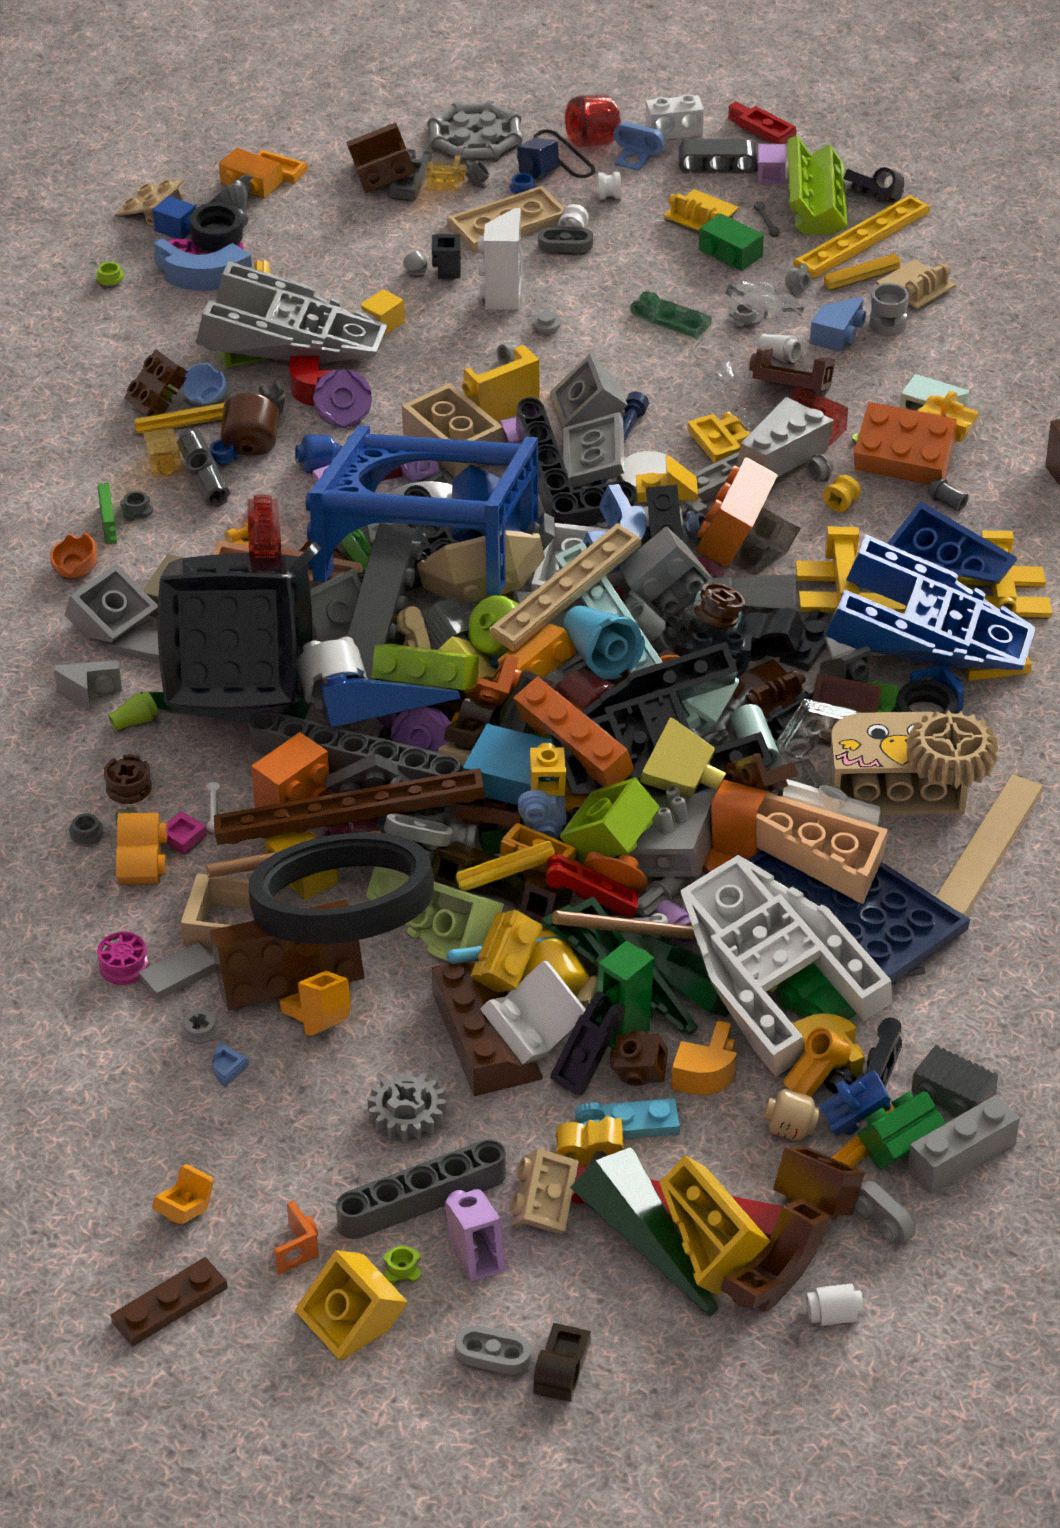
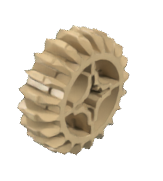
M947 709L945 714L934 711L931 717L923 715L920 722L914 723V727L907 737L906 755L907 760L910 761L911 770L917 771L919 778L927 777L929 784L939 782L942 788L946 784H950L957 789L959 784L970 787L973 781L982 783L985 776H990L997 762L998 742L993 728L987 727L985 720L977 721L975 714L965 716L962 710L958 714H953Z

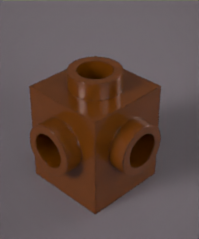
M633 1031L627 1035H617L615 1048L611 1049L610 1065L622 1082L628 1085L642 1086L648 1082H665L668 1048L659 1034Z

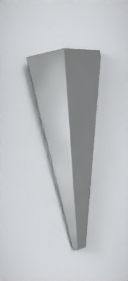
M795 574L737 579L730 577L713 578L714 583L727 585L742 594L745 599L743 607L797 609L798 581Z

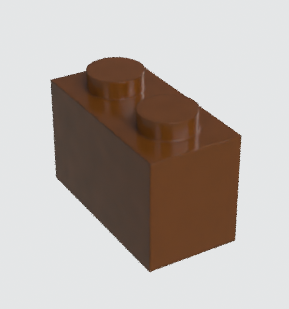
M806 1146L786 1147L783 1151L773 1190L785 1195V1200L789 1203L802 1198L832 1216L831 1220H837L838 1216L853 1215L865 1172Z

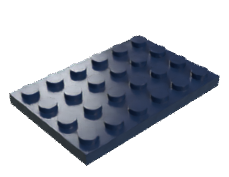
M763 850L748 859L749 862L773 875L774 880L787 888L794 887L803 893L804 898L818 906L824 905L828 907L889 977L891 984L969 928L970 919L882 861L864 903L861 904Z

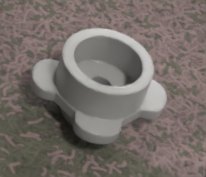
M801 263L799 268H790L786 274V287L792 290L794 296L800 295L804 289L809 288L811 285V276L807 272L808 266L805 263Z
M740 302L729 312V315L734 319L733 324L736 327L758 325L761 323V318L757 316V307L753 303Z

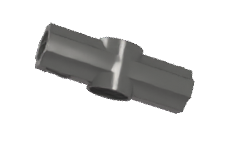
M187 429L179 434V440L176 442L185 460V466L192 474L206 504L219 507L227 502V498L231 493L222 477L221 469L215 462L200 431Z

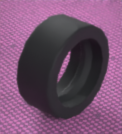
M210 202L199 206L190 215L191 240L199 248L211 252H216L231 243L238 245L243 238L242 214L236 207L222 202ZM217 223L229 226L228 228L222 230H208L203 228L206 225Z
M916 680L902 686L896 697L895 712H914L907 706L917 702H931L944 709L941 712L942 714H945L947 709L951 713L956 714L958 700L954 691L943 683L935 680Z

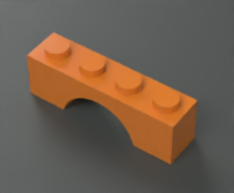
M538 676L513 697L521 719L541 736L544 737L546 734H550L561 741L576 756L586 772L603 787L622 782L635 771L627 748Z

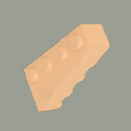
M767 792L756 815V847L859 903H864L884 856L888 829Z

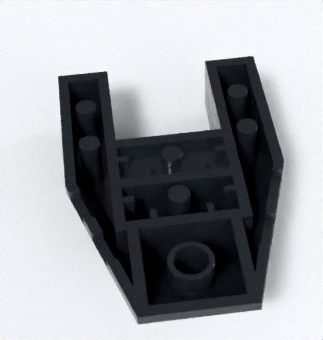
M723 642L633 671L625 680L600 695L599 699L580 711L628 749L635 771L624 781L636 777L640 782L642 771L670 717L690 730L680 701L734 684L738 670L727 642ZM759 732L714 747V754L709 765L725 772L724 765L759 753L767 772L770 771L773 760L763 734ZM550 735L556 748H564L566 780L571 794L589 795L591 791L603 788L601 784L586 772L576 756L561 741ZM641 783L650 795H666V790ZM699 783L696 791H702L712 788L702 783Z

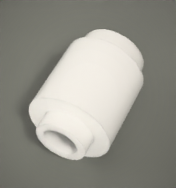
M852 1283L815 1288V1292L806 1293V1305L810 1324L820 1323V1326L857 1322L858 1314L864 1313L861 1290L855 1291Z

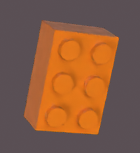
M868 402L853 452L855 470L929 485L936 478L945 479L957 439V419Z
M745 457L740 467L734 465L696 534V537L701 540L695 551L728 568L752 529L778 474Z

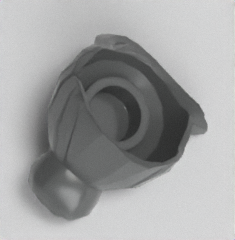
M250 175L241 176L238 180L234 179L235 184L225 187L210 201L227 203L236 207L242 214L243 227L247 225L249 220L245 209L248 203V195L251 194L249 181L252 179V176Z

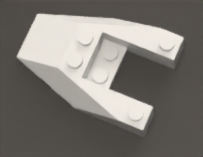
M735 856L680 890L714 989L755 1053L775 1077L796 1064L804 1053L803 1036L766 991L813 962L863 1021L893 1003L892 984L889 977L828 907L824 905L818 906L804 898L802 892L794 887L787 888L774 880L773 875L743 857Z

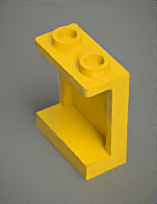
M524 345L514 348L513 362L477 375L470 367L463 370L464 381L462 382V390L464 395L497 422L516 415L518 403L522 399L533 397L540 400L539 359Z

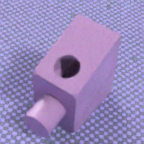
M475 1189L469 1192L457 1190L452 1192L445 1201L448 1234L470 1282L506 1271L501 1220L482 1190ZM473 1236L478 1237L482 1241L479 1248Z

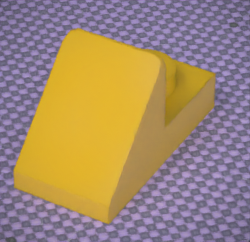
M666 455V473L636 475L637 503L647 502V487L677 485L679 501L698 500L697 478L672 457Z

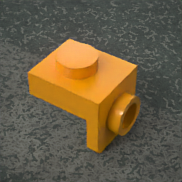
M188 1164L181 1166L176 1185L154 1197L152 1210L164 1215L167 1220L173 1223L183 1225L208 1209L214 1183L213 1177Z

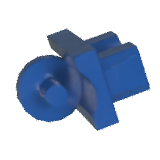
M873 1069L849 1086L844 1080H841L836 1084L839 1092L819 1105L829 1122L832 1132L838 1136L843 1132L852 1135L861 1128V1120L882 1107L887 1112L891 1109L890 1101L892 1100L879 1075Z

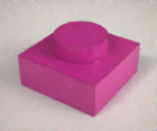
M182 811L167 822L166 844L183 854L207 835L205 825Z

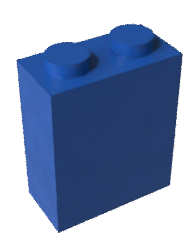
M470 464L453 479L452 499L488 501L501 478ZM520 499L505 523V531L520 532ZM451 527V535L458 542L486 536L485 530Z

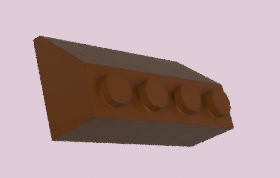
M473 962L447 963L431 967L433 996L473 1096L542 1080L543 1076L537 1062L522 1064L480 1010L487 1001L506 997L508 995L507 991L495 992L474 980L470 976L475 965Z

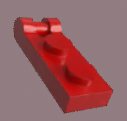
M554 854L548 858L546 882L550 887L560 888L564 886L573 890L578 897L584 900L594 897L599 904L615 915L622 914L630 919L633 917L638 909L637 891L561 854Z

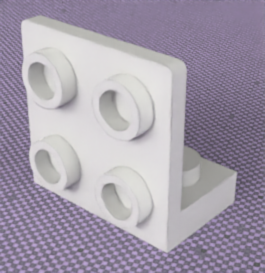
M548 961L541 962L519 983L517 989L512 990L506 997L491 999L480 1008L522 1064L540 1061L545 1058L572 1032L579 1016L583 1015L586 1010Z

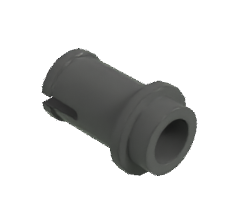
M944 478L934 479L928 489V494L931 495L932 500L936 501L938 499L957 511L965 507L968 502L969 495L949 485L948 481Z

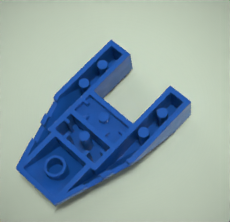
M865 535L846 580L860 588H866L906 605L904 614L848 590H844L825 636L855 649L868 646L871 652L936 665L945 663L947 667L1022 670L1035 627L1003 605L1001 609H998L984 599L985 593L975 587L972 591L957 581L958 575L953 571Z

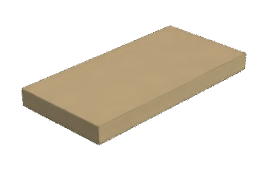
M539 186L447 217V225L456 234H460V239L475 252L478 251L479 235H484L485 224L514 208H521V236L557 224L564 207L543 186Z

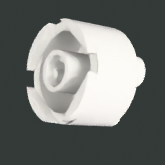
M342 637L338 640L325 642L310 641L303 646L304 652L296 661V670L305 700L308 704L310 702L314 703L315 708L323 710L320 685L327 683L326 678L346 674L347 679H367L359 649L350 637Z

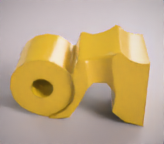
M606 1116L601 1121L594 1122L588 1120L586 1125L577 1122H568L560 1125L556 1129L557 1148L555 1154L578 1160V1165L587 1166L597 1151H604L608 1156L624 1150L622 1118L617 1119Z

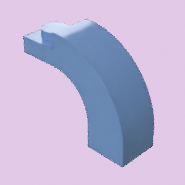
M163 238L154 242V261L157 267L164 270L165 281L177 287L201 291L218 290L222 274L229 261L252 268L251 254L234 243L214 253L195 255L181 251Z
M619 484L608 485L600 502L599 509L609 528L611 529L618 523L639 536L642 540L646 530V516L642 506H630L629 500L625 497ZM608 530L587 531L583 543L588 548ZM619 565L608 574L620 571Z

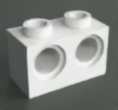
M687 94L681 97H659L653 100H646V127L659 130L663 134L664 139L703 135L704 109L699 95Z

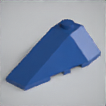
M921 501L887 543L953 571L958 576L996 584L1000 583L1017 561L1016 556Z
M346 674L326 678L327 683L320 685L324 718L331 727L460 699V694L456 689L360 678L347 679Z

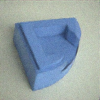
M222 1042L214 1052V1075L224 1087L230 1084L249 1066L248 1058Z

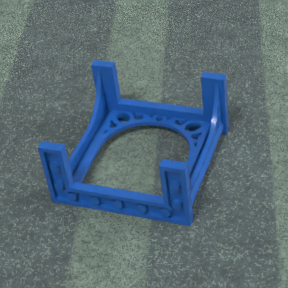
M358 425L354 432L348 436L344 446L340 447L336 457L332 458L331 464L327 469H324L323 475L319 480H316L315 486L306 496V510L310 511L311 518L307 526V539L312 543L317 541L322 546L317 554L308 562L309 569L313 570V581H327L334 570L333 553L337 545L348 534L366 525L399 523L485 530L486 595L499 596L506 584L505 523L519 499L520 532L526 533L528 526L533 521L536 522L539 519L538 437H525L522 444L370 434V426ZM414 461H444L508 466L488 501L375 493L379 483L387 474L399 466Z

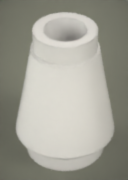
M762 334L758 341V349L765 347L773 348L772 357L785 364L797 362L802 354V342L797 340L795 336Z

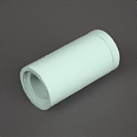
M753 704L739 707L731 716V722L738 739L762 732L773 760L770 769L772 770L780 762V754L761 708Z

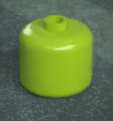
M493 595L477 604L469 617L470 630L468 631V638L473 647L491 658L506 653L509 649L489 636V628L519 603L506 596Z

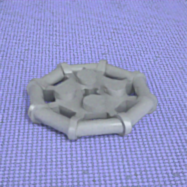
M487 100L486 103L460 104L457 101L439 115H433L429 118L427 122L431 137L429 145L433 150L439 149L455 157L458 162L469 159H492L495 161L512 147L522 144L524 140L520 129L522 119L517 112H509L495 105L494 101ZM510 129L509 133L502 132V130ZM441 132L449 133V135L442 136Z

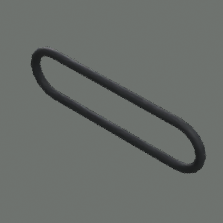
M544 129L536 132L534 138H538L542 133L554 134L591 168V172L588 174H577L559 159V164L574 177L586 178L595 173L594 165L556 131Z

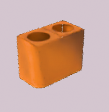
M728 780L722 781L711 802L713 849L735 856L739 855L746 860L762 851L756 847V815L766 793H770L769 791Z

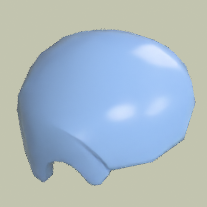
M210 363L195 364L187 369V380L181 388L186 399L192 405L202 407L218 404L223 401L228 392V386L222 371H217Z

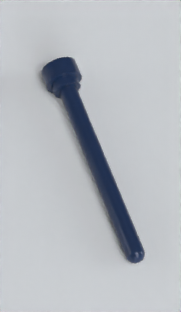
M631 392L626 398L627 406L624 408L625 416L623 418L624 444L636 418L643 416L649 406L647 396L641 392ZM608 479L595 481L592 486L606 484Z

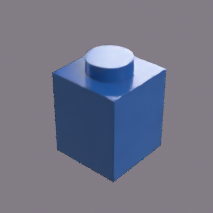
M167 196L152 209L154 230L175 239H184L190 234V215L196 209V206Z

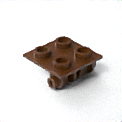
M155 349L152 355L148 356L144 361L143 369L138 377L129 384L124 398L147 416L163 414L169 407V404L160 399V397L172 403L173 400L163 392L167 389L177 395L178 392L168 385L170 384L180 390L187 380L186 374L188 371Z
M772 659L736 677L739 679V684L732 697L737 699L747 687H752L753 689H750L749 694L745 696L747 704L759 706L764 717L768 718L767 715L773 709L780 705L786 708L792 704L791 702L795 697L805 691L802 688V684L806 682V678L801 671L796 672L793 670L788 674Z

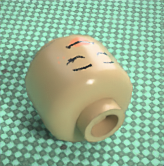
M783 1089L777 1094L775 1099L768 1098L763 1119L769 1120L768 1126L771 1134L800 1142L806 1135H813L819 1116V1108L815 1107L814 1099L811 1096Z

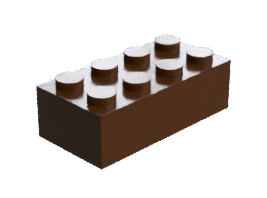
M345 899L310 907V909L339 908L349 906ZM255 920L209 930L219 989L228 1011L299 993L298 982L323 971L347 978L348 982L365 979L359 940L335 944L291 942L266 933L256 924Z

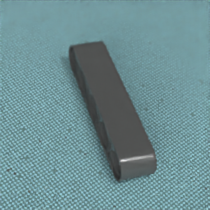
M483 1140L341 1194L336 1201L337 1227L340 1234L348 1239L362 1238L445 1206L447 1197L454 1191L462 1190L469 1192L479 1189L483 1192L500 1185L506 1177L505 1148L496 1140Z

